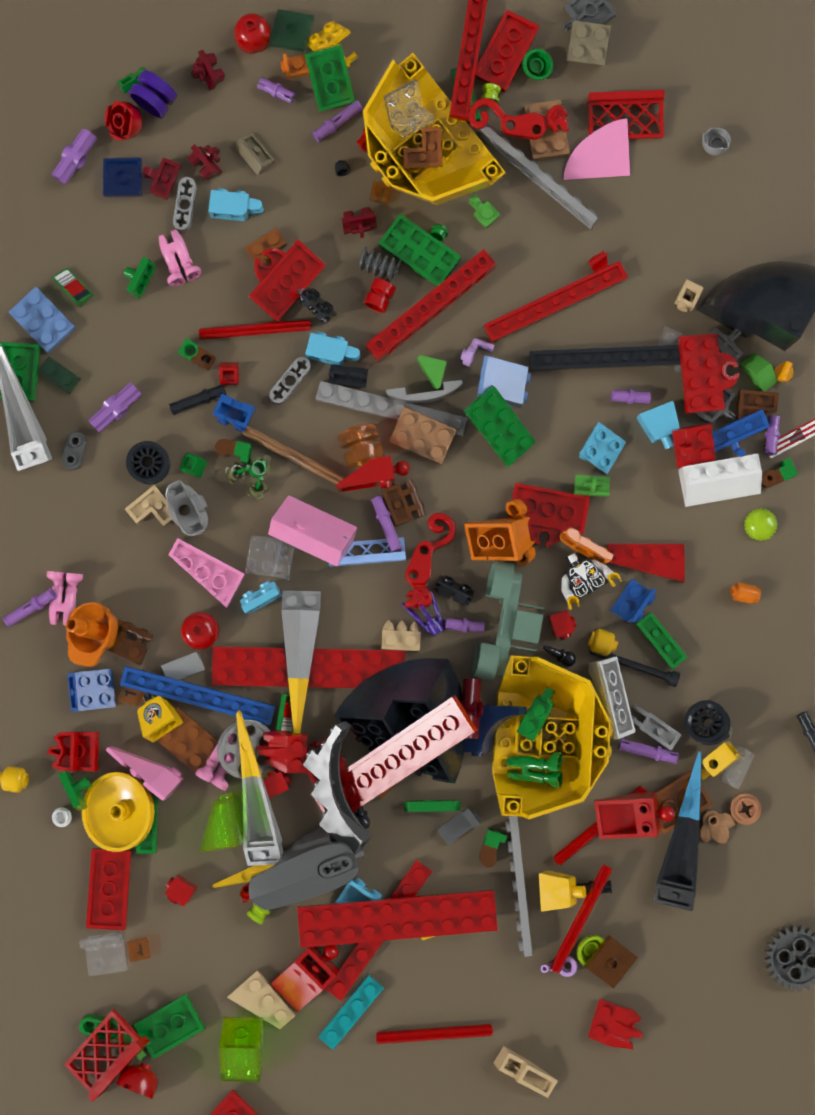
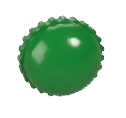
M540 48L528 51L524 55L522 62L525 75L536 81L548 78L554 67L550 54Z

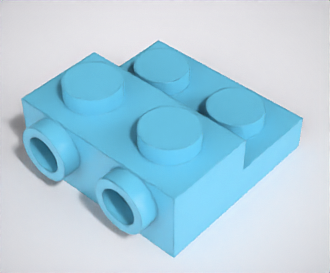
M266 581L259 586V590L255 592L251 590L243 594V599L240 602L244 613L250 615L282 597V593L274 581L272 583Z

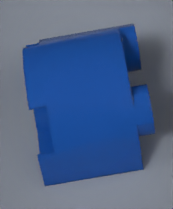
M221 394L212 415L218 418V423L228 426V423L232 424L234 429L244 433L256 408Z

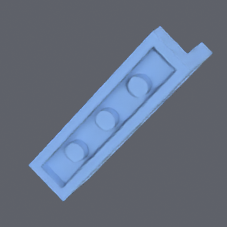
M404 537L398 538L403 547L401 552L392 553L387 549L389 544L386 547L382 544L388 543L387 539L354 541L338 566L406 561ZM373 544H379L384 548L380 554H372L369 549ZM358 545L365 550L362 555L354 556L350 553L351 549Z

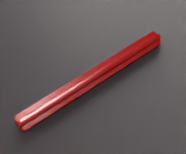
M307 319L200 328L199 338L214 339L310 331L311 321Z
M639 786L630 794L647 791L643 786ZM597 821L553 856L554 861L558 865H562L599 834Z
M603 864L550 966L552 971L560 973L612 872L609 866Z
M491 1024L377 1032L376 1042L377 1044L486 1037L493 1035V1028Z

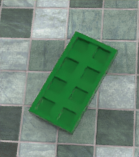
M399 214L378 243L379 247L399 261L401 260L402 263L436 287L447 279L461 259L459 254L402 214Z
M493 385L463 410L507 467L512 465L536 443Z

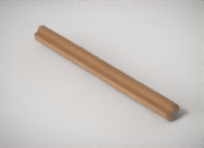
M249 426L242 433L245 437L334 484H338L345 478Z

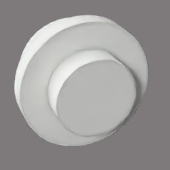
M65 807L56 809L52 814V821L58 827H65L72 820L70 810Z

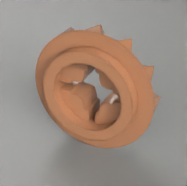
M748 793L738 794L732 800L729 807L731 816L736 822L743 825L756 822L762 811L759 800ZM742 802L746 806H751L748 809V815L745 812H739L743 808Z

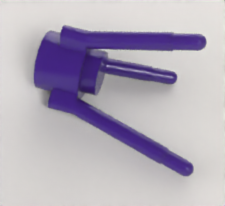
M430 591L433 596L432 604L437 618L436 616L431 617L424 605H421L420 608L428 619L426 623L410 608L406 609V611L424 627L427 633L430 632L434 636L445 629L442 624L445 621L441 616L434 594Z

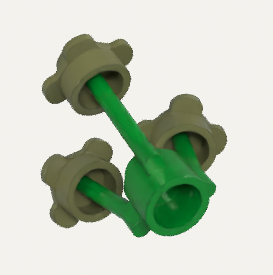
M255 455L252 457V465H247L243 468L238 462H234L231 467L224 469V473L230 478L231 484H237L238 480L245 478V471H249L250 475L258 480H251L250 488L246 490L248 496H254L258 500L264 499L265 491L268 490L267 484L262 482L264 479L263 474L271 472L269 463L271 458L269 455H264L263 457Z

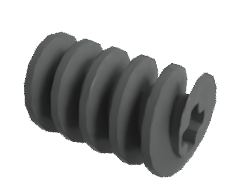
M365 246L359 260V269L362 271L366 267L367 273L373 270V276H377L380 273V279H384L387 276V281L391 282L399 270L401 260L395 264V258H392L389 262L388 255L381 259V252L374 256V249L367 253V246Z

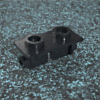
M331 365L329 369V383L366 388L368 369Z
M440 575L434 587V590L437 591L436 593L449 598L451 592L454 593L452 600L462 605H469L475 592L469 585L459 584L453 578L446 575Z

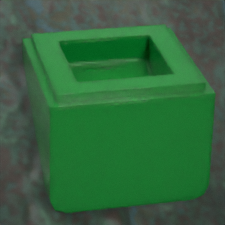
M186 453L179 470L201 478L207 465V460Z

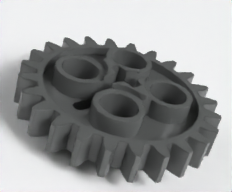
M791 925L790 931L784 926V933L777 930V938L772 935L770 936L773 943H766L770 947V950H764L769 955V957L764 958V961L770 963L766 966V969L772 970L769 975L772 978L776 977L774 981L778 984L781 983L783 988L789 985V989L794 991L796 986L799 991H802V986L804 985L809 990V983L815 985V932L812 933V930L809 928L804 931V927L801 925L798 927V930L796 926ZM798 940H802L800 948L795 947ZM786 951V957L779 959L780 953ZM795 955H798V961H795ZM813 956V963L807 965V959ZM798 968L797 974L791 976V970Z

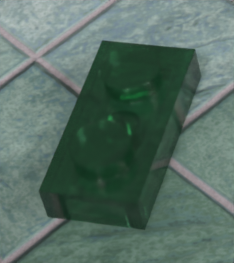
M48 357L38 370L40 374L69 394H71L81 380L51 357Z

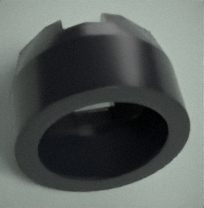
M339 160L336 162L335 172L337 176H346L350 173L351 170L347 161Z

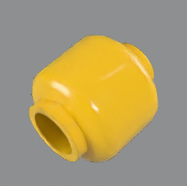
M597 629L595 632L592 631L588 641L590 650L603 656H608L611 651L615 652L618 641H615V634L603 629Z
M8 766L3 772H0L2 790L20 793L23 789L27 788L29 774H26L25 769Z

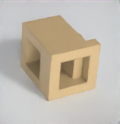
M686 279L674 304L678 305L677 308L680 311H692L704 287Z

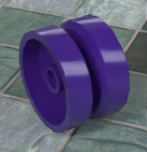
M143 70L137 78L139 84H133L128 91V95L143 110L162 119L168 111L167 105L173 104L177 98V93L163 79L150 71Z

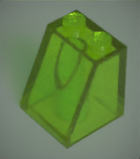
M233 792L223 793L213 802L200 847L201 852L237 847L243 844V825L238 795H233Z
M223 1018L219 1042L221 1082H261L263 1018Z

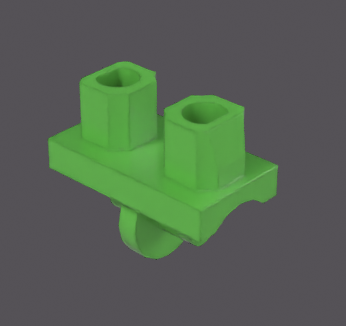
M575 475L574 495L609 497L610 477Z

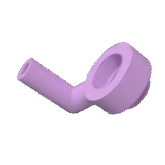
M477 338L473 339L468 349H464L460 359L463 360V365L471 366L477 347L492 352L495 345Z
M568 956L566 962L571 964V969H566L564 964L560 971V974L565 977L574 975L578 969L577 961L573 957ZM552 963L542 965L541 971L543 973L552 971L550 968Z

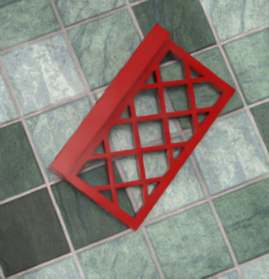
M664 90L589 92L587 95L589 135L593 133V128L597 123L601 127L605 126L600 120L606 113L614 121L619 120L626 113L633 120L628 125V140L664 138ZM651 104H659V112L655 117L647 110ZM632 105H637L642 110L637 117H634L628 111ZM600 106L605 112L598 119L593 114L592 107ZM613 106H619L623 110L618 118L609 111ZM643 112L652 119L646 127L638 120ZM653 121L659 126V134H652L647 129ZM634 122L643 129L639 134H633L629 130V127Z
M113 1009L64 1065L90 1092L87 1097L94 1102L109 1088L150 1041L146 1036L141 1038L127 1021ZM112 1017L118 1022V1029L110 1028V1019ZM99 1032H106V1042H98ZM110 1033H118L119 1043L111 1042ZM123 1033H128L134 1040L131 1043H124ZM86 1046H94V1056L86 1055ZM98 1046H106L107 1056H99ZM111 1047H119V1057L112 1056ZM75 1059H82V1069H77L72 1062ZM87 1060H94L95 1070L87 1069ZM99 1060L107 1061V1070H100ZM87 1074H95L94 1085L88 1081Z

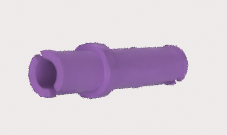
M356 100L332 119L325 120V124L312 132L315 140L319 143L329 134H334L336 129L363 111L361 103Z
M377 496L371 499L377 514L376 519L380 521L391 553L402 550L403 547L400 544L390 518L391 513L387 511L383 497Z
M49 588L39 596H33L31 601L3 617L5 624L11 627L36 610H42L44 605L57 599L56 592Z
M622 738L618 748L619 751L654 758V761L662 760L673 764L677 763L679 755L678 752L662 749L661 746L653 747Z

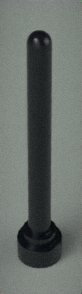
M589 650L591 655L603 659L617 657L620 665L664 679L669 686L676 687L678 684L679 672L673 670L672 672H664L612 653L608 656H603Z

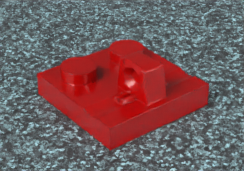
M710 423L672 430L677 468L716 461L712 425Z

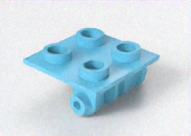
M598 422L585 442L584 447L579 452V458L589 461L605 474H608L626 442Z

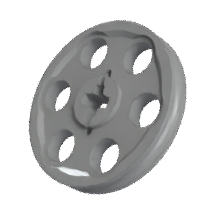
M244 720L246 727L249 725L254 726V732L249 735L257 759L260 755L256 746H260L259 741L263 737V733L270 732V730L258 721ZM235 722L222 733L217 745V756L221 766L229 774L242 778V773L239 772L241 757L237 722ZM232 733L236 734V741L228 743L227 737ZM227 753H233L234 755L233 760L230 762L224 761V756ZM265 763L258 764L261 773L269 767Z

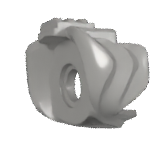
M181 480L169 484L166 489L165 498L168 503L170 517L185 535L195 536L202 534L208 525V516L205 510L208 506L203 496H198L192 487L185 485ZM182 505L190 507V513L186 516L179 513V508Z

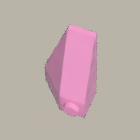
M114 746L106 749L124 767L129 766L131 768L130 773L134 777L143 779L145 781L143 785L162 801L169 798L184 780L181 777L182 773L175 767L171 769L168 766Z

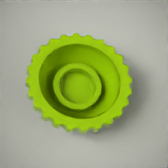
M762 508L751 511L744 521L746 533L756 541L770 539L776 533L778 525L776 516L770 510Z
M594 934L585 937L579 943L576 954L583 966L604 941L603 937Z

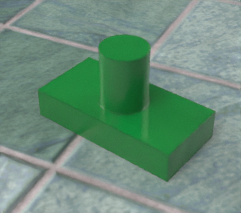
M143 257L137 269L126 267L124 277L131 280L126 290L133 297L141 299L157 266L150 259Z
M63 771L58 774L73 808L79 811L87 808L81 793L92 787L89 778L86 776L76 782L72 773Z

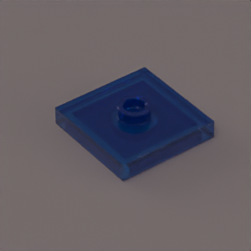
M103 158L104 197L142 196L141 158Z

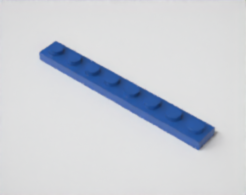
M125 666L120 686L236 716L237 711L240 710L243 718L271 725L276 705Z

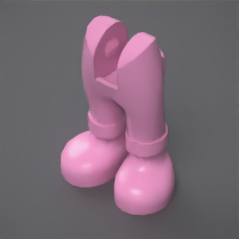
M175 229L171 231L174 242L168 244L167 239L162 234L159 236V246L168 269L172 273L167 279L170 286H181L186 281L180 271L176 254L181 261L188 281L197 279L201 276L202 272L199 266H192L193 262L190 259L187 246L182 236Z
M47 571V578L54 582L52 589L57 594V599L51 601L49 605L50 624L57 625L60 612H64L63 625L66 626L71 612L76 607V586L83 580V574ZM65 578H66L67 587H66V591H65V592H66V594H65V601H64V603H63V601H62V599H63V591H64V587H63V586H64V581H65Z
M234 733L227 737L228 743H232L235 736ZM216 746L207 759V764L199 768L195 775L226 791L228 783L225 780V774L228 772L221 764L218 766L219 760ZM227 753L224 756V761H232L233 753Z

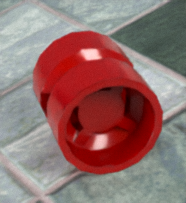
M374 278L370 288L372 292L367 293L363 303L374 311L386 313L390 304L388 299L393 297L396 287L383 279Z

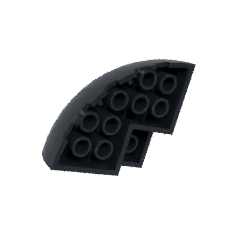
M776 261L745 268L734 273L716 286L705 297L697 311L733 331L735 328L738 329L736 333L740 331L741 335L745 338L752 332L786 351L801 338L815 313V267L798 262Z
M414 659L392 665L366 679L344 699L334 715L340 723L347 721L352 725L350 730L356 735L355 739L366 746H370L368 750L372 752L451 697L456 695L460 702L462 700V690L448 659ZM464 740L413 773L421 776L422 773L433 776V780L455 784L464 756Z

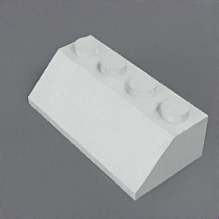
M758 454L684 466L678 470L685 507L761 494L762 470Z
M612 657L588 663V671L593 681V687L611 721L613 734L610 739L616 740L635 733L618 658Z

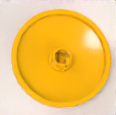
M125 772L108 773L99 777L92 783V787L88 788L84 796L87 808L82 810V821L88 836L96 845L107 851L120 852L138 846L147 837L154 821V803L150 791L139 778Z

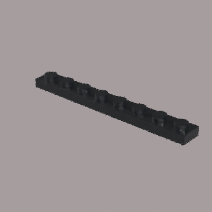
M679 345L530 351V371L681 365Z

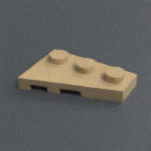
M258 969L227 996L230 1000L279 1029L284 1027L296 1015Z

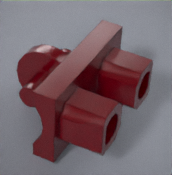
M204 50L198 51L199 57L196 59V63L193 64L194 69L191 75L194 79L199 78L201 82L205 81L209 90H213L217 83L224 80L225 74L221 68L213 70L212 66L217 64V58L214 53L205 54Z
M196 144L191 147L193 152L188 157V160L196 167L203 162L205 166L199 173L204 179L208 180L214 175L219 176L223 172L216 164L220 161L218 157L220 150L218 147L211 148L207 145L203 149L202 146L197 147Z
M370 207L362 208L361 214L354 216L351 210L345 211L343 218H341L344 235L360 233V238H364V232L377 228L376 215Z

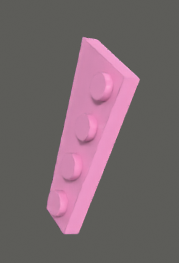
M178 538L168 554L226 608H228L246 575Z

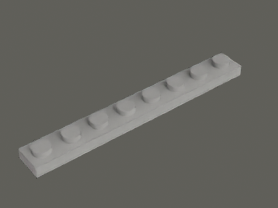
M491 125L478 129L477 135L588 228H593L598 217H596L597 215L592 209L584 207L579 198L572 197L563 185H558L554 182L550 174L542 172L539 166L534 161H529L520 149L512 147L507 138L500 137Z
M320 381L316 395L317 401L398 421L404 406L457 428L455 435L463 437L467 421L466 417Z
M508 816L509 821H505L506 832L510 833L511 840L507 841L508 851L512 852L513 860H510V870L515 874V880H512L513 892L517 893V899L514 900L515 912L519 911V919H516L517 931H521V939H518L519 951H523L524 956L528 957L532 956L518 818L517 816Z

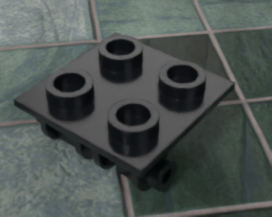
M303 288L296 290L300 294V302L309 311L314 309L312 314L321 323L327 324L331 319L329 316L337 314L333 310V305L328 301H324L316 289Z

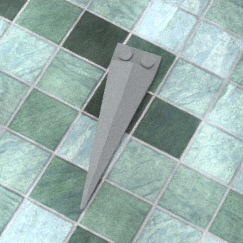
M0 343V389L7 423L10 452L17 470L20 471L49 461L52 457L46 444L47 438Z

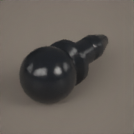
M551 646L543 647L548 654L557 657V661L562 662L565 666H572L576 662V656L571 651L558 650Z
M362 806L356 810L354 815L365 829H368L370 819L367 816V811H364Z

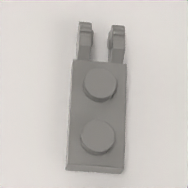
M635 704L633 709L645 716L641 723L632 716L633 723L641 731L671 751L682 734L652 713L646 712Z

